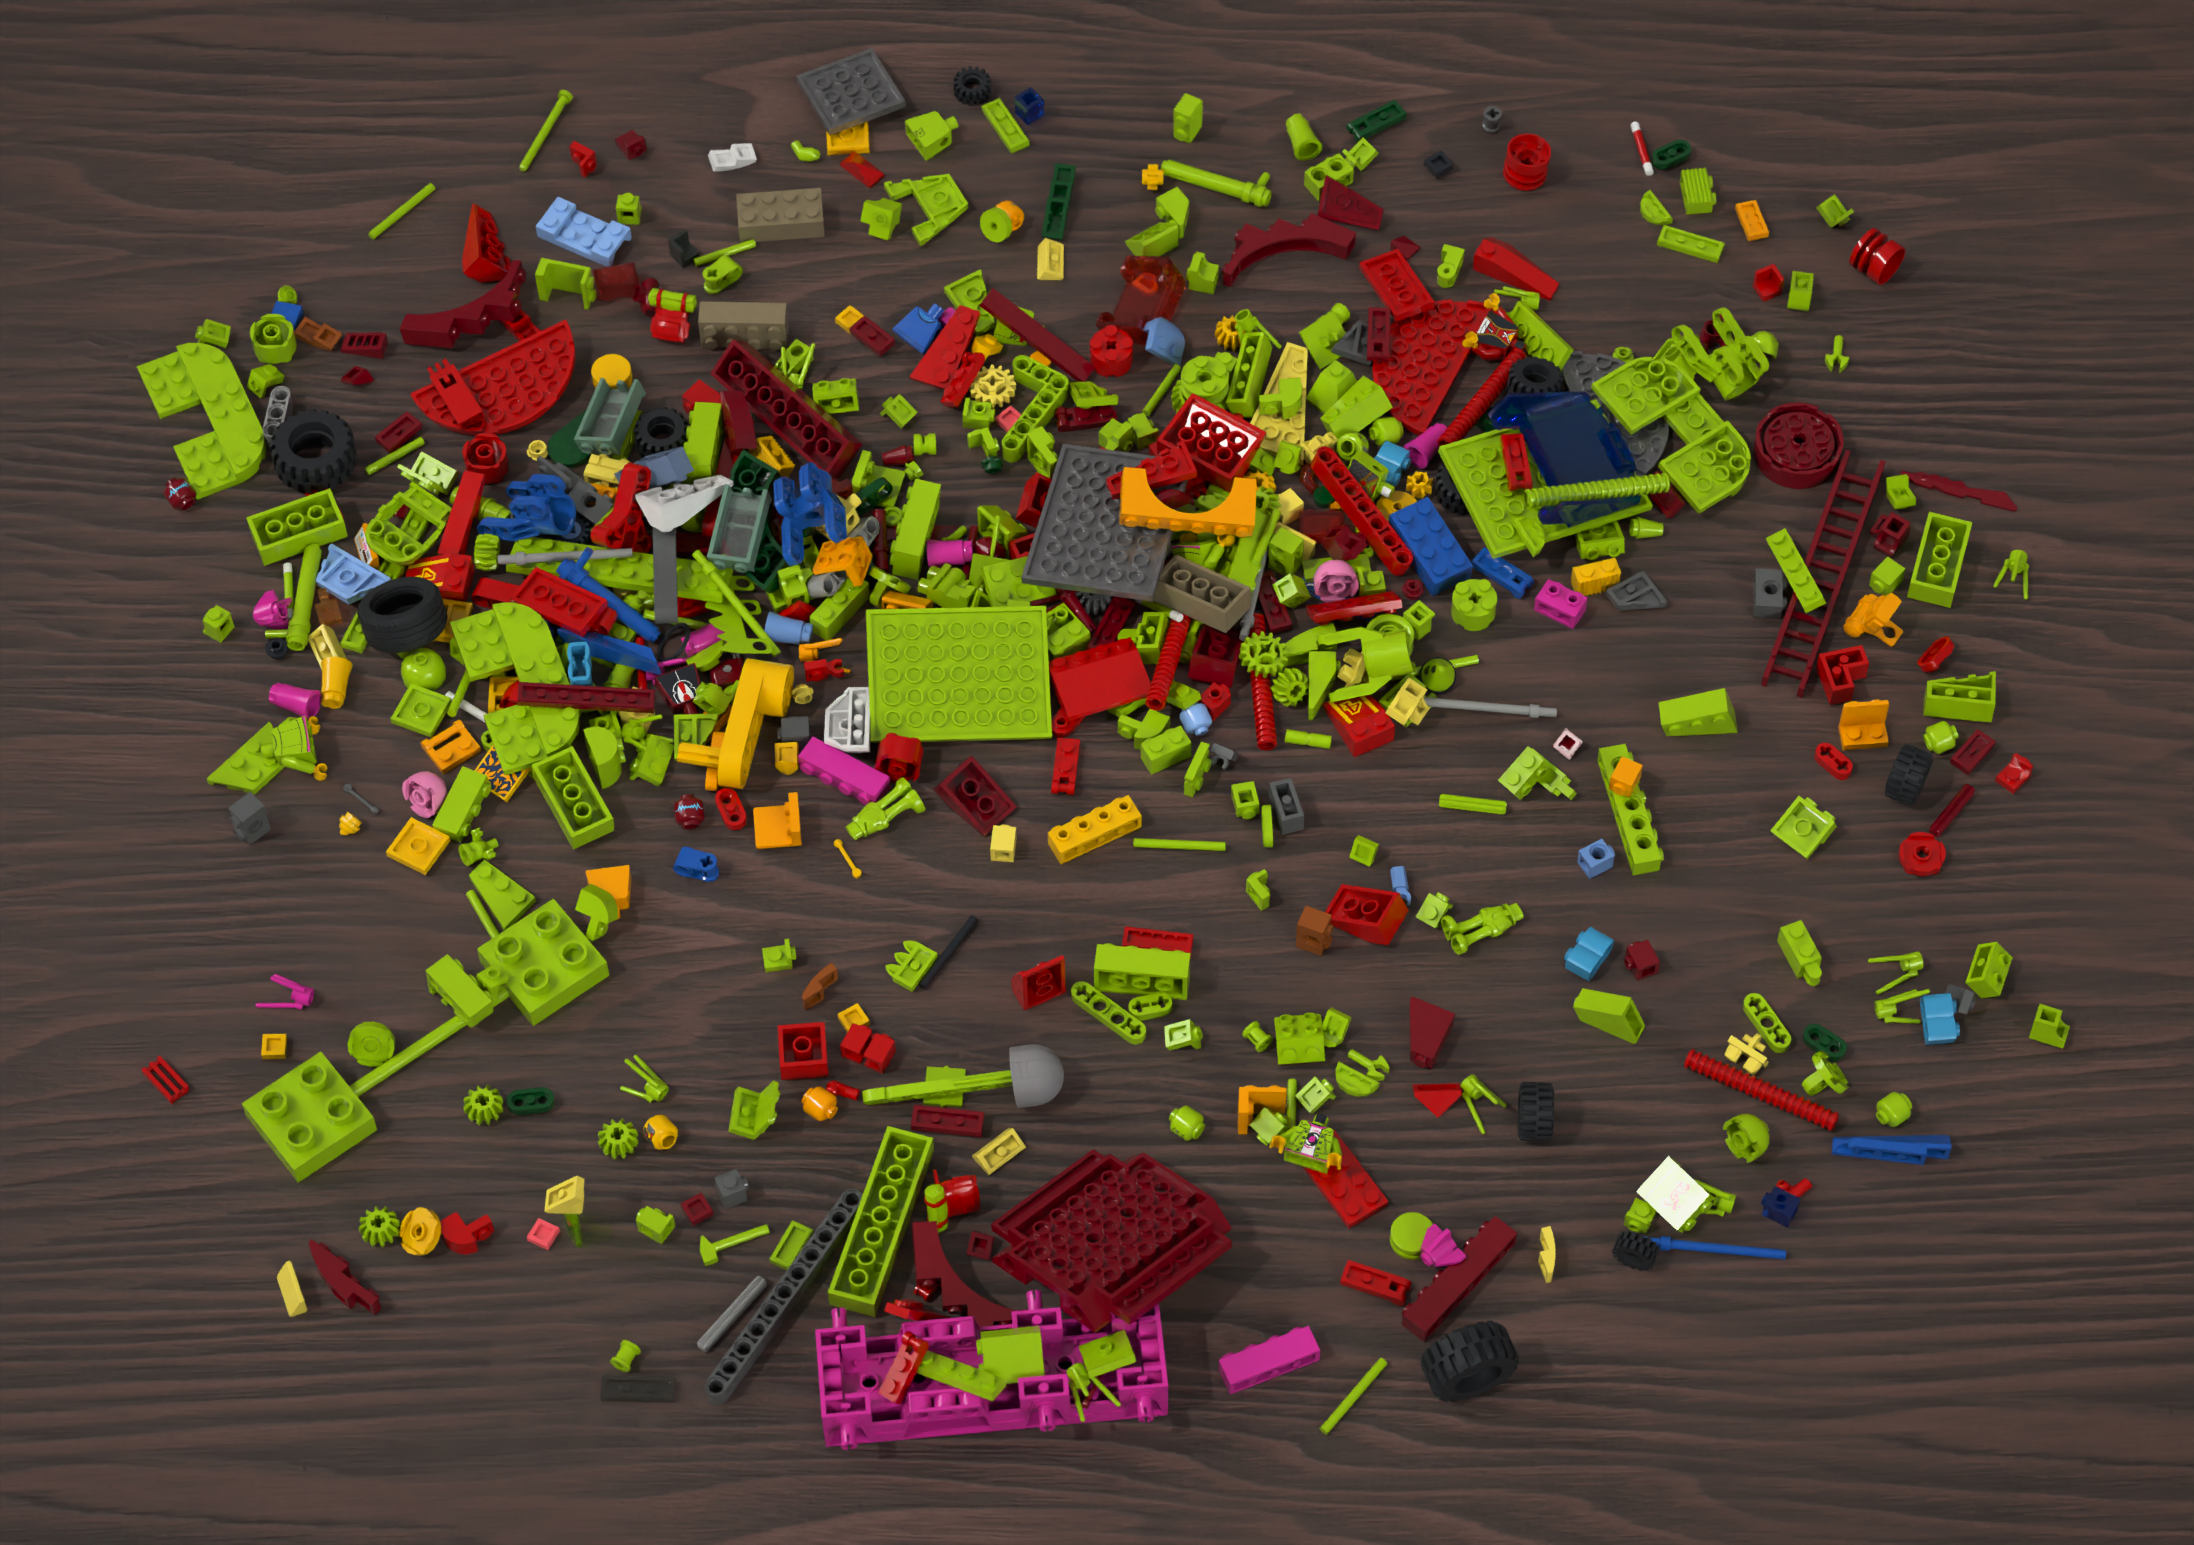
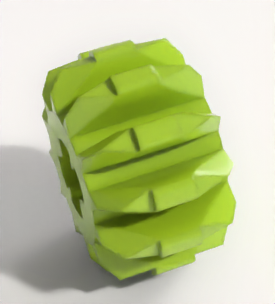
M1260 486L1259 490H1256V510L1270 517L1273 509L1281 508V504L1278 502L1280 497L1274 494V490L1271 488L1266 489L1264 486Z
M479 534L477 536L474 547V562L477 569L490 571L498 568V555H500L501 543L497 535Z
M1285 667L1283 673L1278 672L1277 679H1272L1274 685L1271 687L1274 698L1287 707L1289 705L1296 706L1297 701L1303 702L1302 697L1304 695H1309L1306 690L1309 688L1308 678L1297 668L1288 669Z
M478 1085L477 1091L469 1089V1096L464 1097L465 1105L463 1107L464 1113L468 1115V1119L471 1122L476 1120L479 1126L483 1121H486L489 1125L490 1119L498 1121V1114L503 1113L504 1110L502 1106L504 1103L503 1097L499 1095V1091L496 1088L491 1090L489 1085L484 1089H481Z
M622 1118L619 1123L612 1119L611 1125L603 1124V1131L598 1133L600 1139L598 1141L599 1147L603 1149V1153L606 1156L611 1154L614 1160L618 1155L625 1159V1153L633 1154V1147L638 1145L637 1130L633 1129L631 1122L625 1124Z
M375 1206L374 1212L366 1210V1217H360L361 1225L359 1226V1232L362 1234L365 1243L370 1241V1245L373 1247L377 1243L384 1247V1242L386 1241L393 1243L392 1236H398L399 1230L397 1228L400 1226L399 1220L396 1219V1213L394 1211L389 1212L386 1206L381 1211H379L377 1206Z

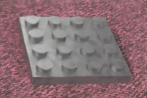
M872 48L796 76L798 85L829 135L906 107L903 96Z

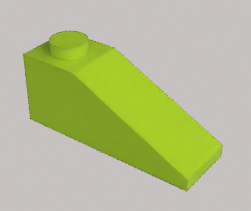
M1309 651L1308 720L1315 718L1335 684L1336 674L1340 671V660H1336V652Z

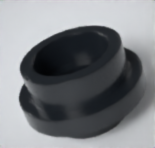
M282 638L269 640L265 646L267 655L276 660L282 659L288 651L287 642Z

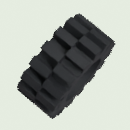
M968 66V70L964 67L961 69L962 73L958 71L953 81L954 95L957 97V100L959 102L962 100L964 105L969 102V106H973L975 102L976 105H980V101L986 102V98L989 99L991 94V78L988 72L985 73L983 68L979 71L977 66H975V69H972V66ZM970 83H976L980 85L978 88L969 89L965 87V85Z
M1622 1231L1617 1237L1612 1253L1614 1258H1617L1618 1262H1624L1623 1265L1626 1267L1629 1265L1634 1270L1637 1268L1639 1271L1643 1269L1648 1271L1652 1269L1659 1253V1246H1656L1657 1243L1655 1241L1651 1242L1652 1239L1650 1237L1645 1238V1235L1642 1233L1638 1235L1635 1231L1632 1233L1630 1231Z

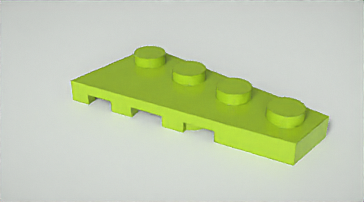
M1518 301L1509 317L1519 328L1518 337L1526 343L1525 349L1528 354L1540 359L1545 358L1549 362L1552 361L1555 363V366L1562 370L1574 349L1525 302Z

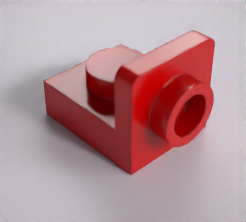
M573 141L569 146L571 159L576 164H579L581 176L586 177L596 168L595 151Z
M2015 753L2012 756L2011 762L1996 776L1995 781L2014 794L2030 778L2033 765L2027 758Z

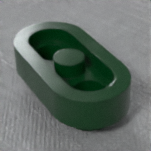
M1679 139L1657 148L1652 155V164L1658 169H1667L1687 160L1691 155L1690 143Z
M1810 1024L1804 1029L1802 1039L1807 1047L1815 1052L1824 1051L1829 1055L1827 1059L1836 1062L1844 1058L1847 1045L1842 1038L1819 1024ZM1810 1037H1816L1818 1040H1812ZM1835 1049L1837 1053H1833L1830 1050Z
M546 1087L515 1090L507 1097L508 1109L515 1115L544 1113L551 1110L555 1104L553 1092ZM542 1100H546V1101H547V1102L544 1103V1104H540V1103H539V1102L542 1101ZM517 1103H523L522 1106H516Z

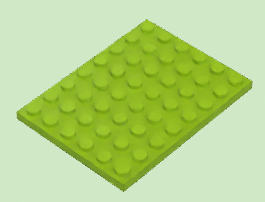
M1597 399L1440 446L1438 450L1493 559L1527 549L1511 523L1512 518L1524 517L1523 519H1528L1532 522L1536 521L1543 528L1545 533L1544 543L1649 511L1653 506L1647 495L1642 494L1638 496L1636 494V496L1630 495L1629 497L1623 496L1622 498L1617 497L1615 499L1610 498L1606 500L1604 498L1603 500L1597 499V501L1591 500L1582 503L1578 501V503L1571 502V504L1565 503L1564 505L1558 504L1557 506L1552 504V506L1545 505V507L1539 506L1538 508L1532 507L1528 509L1523 501V489H1517V491L1508 490V479L1500 443L1501 434L1523 433L1532 478V489L1536 488L1538 490L1540 487L1545 488L1548 486L1550 488L1551 486L1558 487V485L1564 487L1566 484L1571 485L1575 483L1577 485V483L1583 484L1584 482L1590 483L1591 481L1597 482L1599 480L1603 482V480L1609 481L1610 479L1616 480L1617 478L1623 479L1624 477L1629 479V477L1633 476L1635 478L1637 476ZM1516 476L1517 480H1523L1522 476Z
M1046 606L866 610L871 743H880L888 733H896L898 736L918 738L921 742L1052 738Z

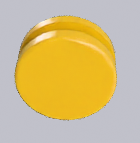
M604 355L594 362L591 369L595 389L600 378H604L611 389H618L616 386L618 380L624 381L628 388L632 384L631 365L621 355Z

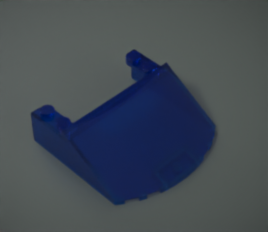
M1585 391L1510 393L1488 413L1495 429L1517 430L1519 428L1520 432L1523 433L1524 440L1547 487H1558V485L1564 487L1566 484L1571 485L1575 483L1577 485V483L1583 484L1584 482L1590 483L1591 481L1597 482L1599 480L1603 482V480L1609 481L1610 479L1616 480L1617 478L1623 479L1624 477L1629 479L1632 476L1635 478L1634 471L1637 470V467L1622 434L1614 422L1609 424L1603 416L1605 413L1603 408L1600 406L1597 409L1589 401L1591 396ZM1636 494V496L1630 495L1629 497L1623 496L1622 498L1617 497L1615 499L1604 498L1603 500L1564 501L1557 506L1542 507L1538 511V518L1542 525L1566 524L1570 528L1637 505L1641 502V495L1638 496Z

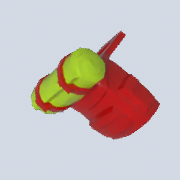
M652 288L648 296L649 304L656 306V314L652 317L650 327L652 337L668 342L685 343L691 328V323L688 322L689 312L693 313L697 307L696 295L667 291L663 288Z
M933 1170L934 1185H930L925 1189L924 1202L927 1206V1222L937 1221L938 1233L948 1228L950 1217L980 1210V1194L976 1175L957 1176L951 1180L939 1183L937 1170Z

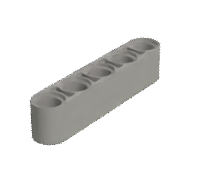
M872 516L860 518L859 523L847 538L863 536L869 547L879 532L878 520ZM845 570L813 575L807 586L809 595L813 598L834 595L847 578Z

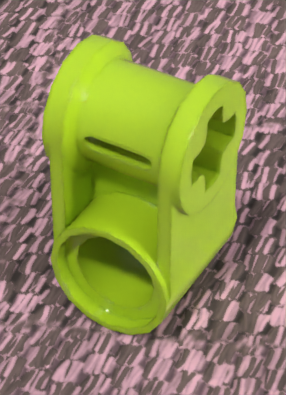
M721 256L716 262L703 270L704 290L709 294L720 293L724 288L741 277L743 268L729 256Z

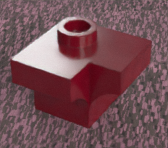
M1893 512L1889 516L1881 514L1870 530V535L1877 538L1873 548L1892 559L1909 536L1911 522Z
M1347 525L1332 527L1320 540L1333 560L1348 561L1355 559L1367 546L1365 542L1367 538L1363 532L1352 533Z

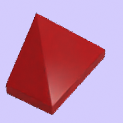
M855 151L840 163L842 168L869 189L885 177L884 173Z
M1460 1083L1412 1084L1414 1096L1438 1118L1462 1095Z

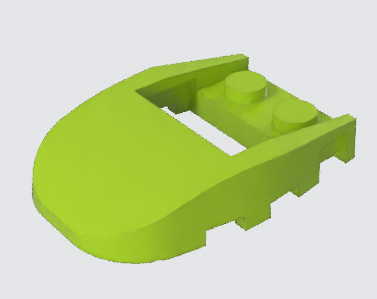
M412 481L406 492H398L389 503L383 504L378 509V514L370 521L366 528V543L372 551L391 563L397 565L412 564L438 542L445 531L452 508ZM403 504L437 526V530L423 545L389 522Z

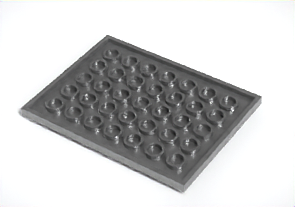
M1063 444L1023 570L1022 583L1153 602L1173 531L1163 528L1149 529L1148 527L1141 526L1127 527L1120 525V499L1112 500L1106 485V478L1122 471L1124 467L1134 468L1140 465L1142 460L1146 458L1152 459L1156 456ZM1188 480L1152 489L1151 491L1153 494H1156L1163 490L1175 489L1185 493Z

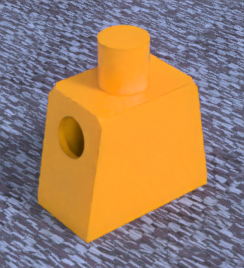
M629 865L587 870L588 885L593 884L606 890L615 899L618 907V917L616 920L620 918V910L628 909L630 905L632 879Z

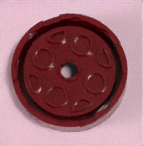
M1800 402L1782 404L1768 411L1767 415L1759 422L1753 446L1754 460L1762 474L1780 486L1791 489L1813 488L1828 481L1837 471L1844 445L1843 432L1836 419L1831 414L1827 415L1818 410V406ZM1801 438L1805 442L1802 443V445H1800L1799 443H1796L1794 439Z

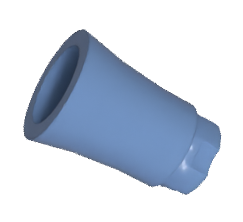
M769 612L764 631L773 642L796 645L810 644L813 624Z

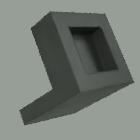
M685 229L668 239L670 255L682 268L692 263L693 259L700 257L699 252L689 242L688 232Z

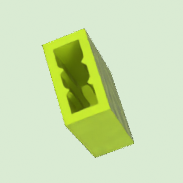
M1039 1326L980 1332L981 1340H976L978 1355H983V1364H979L980 1370L1004 1378L1006 1384L1018 1383V1378L1045 1376Z

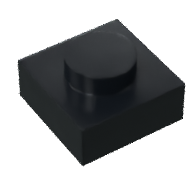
M1442 151L1424 160V166L1436 179L1453 170L1454 164Z

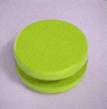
M1416 1212L1404 1213L1397 1217L1390 1231V1244L1393 1251L1398 1256L1407 1260L1421 1259V1246L1427 1229L1433 1225L1426 1216Z

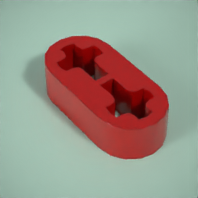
M1821 743L1816 747L1814 758L1820 766L1836 779L1845 780L1850 777L1853 767L1850 759L1830 743ZM1821 752L1824 753V754L1828 752V753H1829V756H1828V755L1822 756V755H1821ZM1838 766H1839L1840 768H1842V767L1844 766V767H1846V770H1844V769L1838 770Z

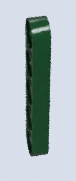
M880 477L856 493L861 502L867 498L863 504L856 508L859 517L892 493L893 486L886 478ZM885 485L884 489L878 492L879 489ZM807 527L803 531V538L814 535L813 540L816 547L828 540L827 537L812 527ZM805 544L804 546L809 548L811 545Z

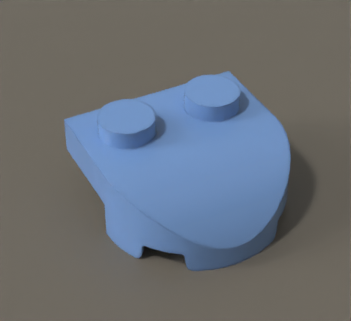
M1157 317L1147 322L1143 330L1148 333L1145 350L1172 366L1175 364L1180 366L1185 346L1182 332L1163 317Z

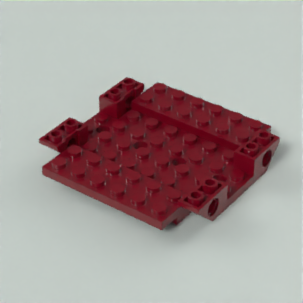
M1092 1149L991 1223V1230L1012 1244L991 1258L992 1262L1025 1285L1036 1279L1060 1295L1061 1310L1094 1333L1113 1320L1110 1312L1131 1325L1232 1248V1240L1224 1236L1231 1230V1226L1214 1198L1144 1152L1129 1157L1122 1162L1112 1154L1104 1157ZM1097 1240L1099 1241V1242H1097V1243H1090V1242H1088V1241H1097ZM1055 1266H1057V1267L1065 1266L1064 1268H1061V1269H1056V1268H1054Z

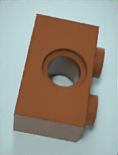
M1305 906L1297 923L1296 947L1322 956L1324 950L1330 948L1333 936H1331L1334 925L1331 924L1332 915Z

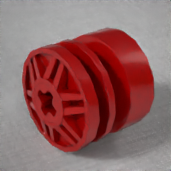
M1528 133L1512 138L1508 143L1503 167L1505 181L1510 186L1525 191L1535 190L1542 186L1546 180L1551 157L1549 143L1540 136Z
M1872 228L1856 244L1851 253L1849 264L1853 268H1857L1860 273L1867 271L1869 279L1878 285H1882L1897 271L1904 259L1906 249L1894 240L1888 241L1886 234H1881L1880 230Z

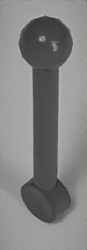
M351 784L343 786L345 793L352 794L367 806L372 814L379 812V808L371 805L356 793Z

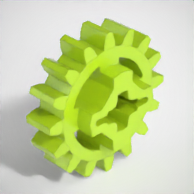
M1261 631L1260 636L1252 633L1251 638L1246 637L1244 643L1241 644L1239 659H1243L1241 665L1248 666V673L1252 670L1255 671L1256 677L1259 673H1262L1264 678H1267L1268 673L1275 677L1277 671H1283L1288 661L1289 651L1285 650L1286 643L1280 644V637L1272 638L1273 633H1270L1268 636H1265L1264 631Z

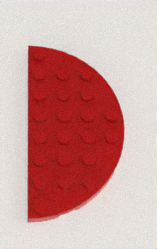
M1452 299L1435 301V308L1397 322L1394 321L1390 325L1388 362H1382L1381 359H1373V382L1382 387L1393 407L1387 413L1400 421L1402 426L1410 432L1420 436L1431 426L1472 351V347L1466 348L1463 346V341L1466 339L1465 335L1470 331L1477 333L1488 312L1493 311L1492 308H1486L1483 302L1468 300V302H1452ZM1376 348L1375 351H1382V348Z
M565 319L458 370L485 419L462 431L432 383L410 393L411 398L421 412L439 426L461 434L478 435L480 433H491L496 435L526 426L545 414L559 400L571 379L575 364V345L568 322ZM451 380V383H452V384H450V385H448V386L446 385L445 382H443L442 384L444 385V387H445V389H446V388H448L449 386L453 385V382H452V380Z

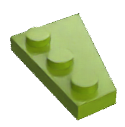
M485 859L469 874L471 882L482 899L485 900L504 931L511 927L536 902L535 896Z

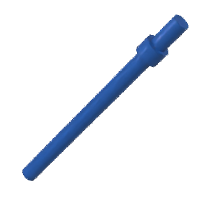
M1661 1236L1660 1238L1650 1237L1652 1239L1651 1242L1655 1241L1657 1243L1656 1246H1659V1250L1663 1251L1678 1249L1786 1259V1250L1675 1240L1669 1236Z

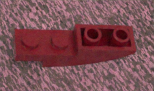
M312 1239L308 1242L318 1273L335 1297L350 1310L358 1303L376 1315L381 1310L378 1294L370 1288L366 1290L361 1286V1283L351 1275L347 1260L340 1255L337 1257L333 1255L331 1250L322 1242L318 1244Z

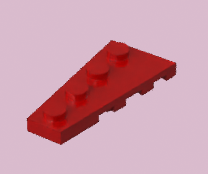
M959 305L909 378L945 391L954 379L955 372L961 367L963 354L968 349L981 316L980 311Z
M1184 440L1178 442L1176 447L1170 450L1166 448L1160 451V455L1152 459L1146 458L1141 461L1140 465L1134 467L1146 469V477L1151 490L1197 477V470ZM1123 470L1106 478V485L1112 500L1120 499Z
M895 1299V1302H887L884 1312L914 1321L952 1318L923 1308L924 1303L912 1299Z

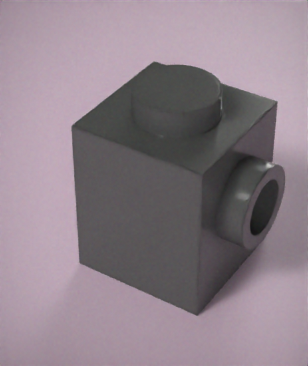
M808 716L781 718V727H777L778 741H783V743L797 742L799 748H805L810 741Z
M737 1169L714 1178L716 1191L725 1210L747 1201L746 1190L749 1189L744 1175L740 1177Z

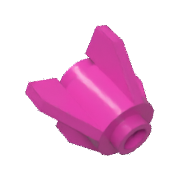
M274 589L266 591L254 607L253 618L255 622L260 626L276 630L288 629L289 619L284 618L287 617V606L292 602L291 597L278 601Z
M1434 1223L1427 1229L1421 1246L1422 1254L1420 1257L1428 1267L1432 1265L1436 1268L1459 1264L1466 1258V1255L1457 1248L1454 1240L1451 1238V1231L1448 1228L1442 1232Z

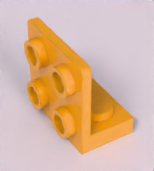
M863 536L849 537L839 543H834L830 540L822 544L812 571L814 575L845 570L853 586H861L873 556Z
M1888 700L1852 701L1843 705L1838 726L1842 750L1888 747L1889 741L1885 726L1889 708Z
M797 792L788 793L789 802H784L785 805L756 807L753 809L757 849L802 846Z
M1254 1085L1239 1087L1238 1134H1247L1248 1126L1253 1121V1113H1260L1265 1107L1274 1110L1276 1113L1279 1111L1284 1114L1287 1088H1281L1276 1085L1269 1087H1256Z

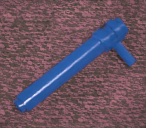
M586 547L577 562L574 560L570 561L567 558L563 560L556 570L560 578L607 599L609 604L607 607L616 611L618 620L647 642L651 641L654 643L661 634L658 630L659 627L648 619L643 618V615L596 581L583 568L593 554L591 548Z

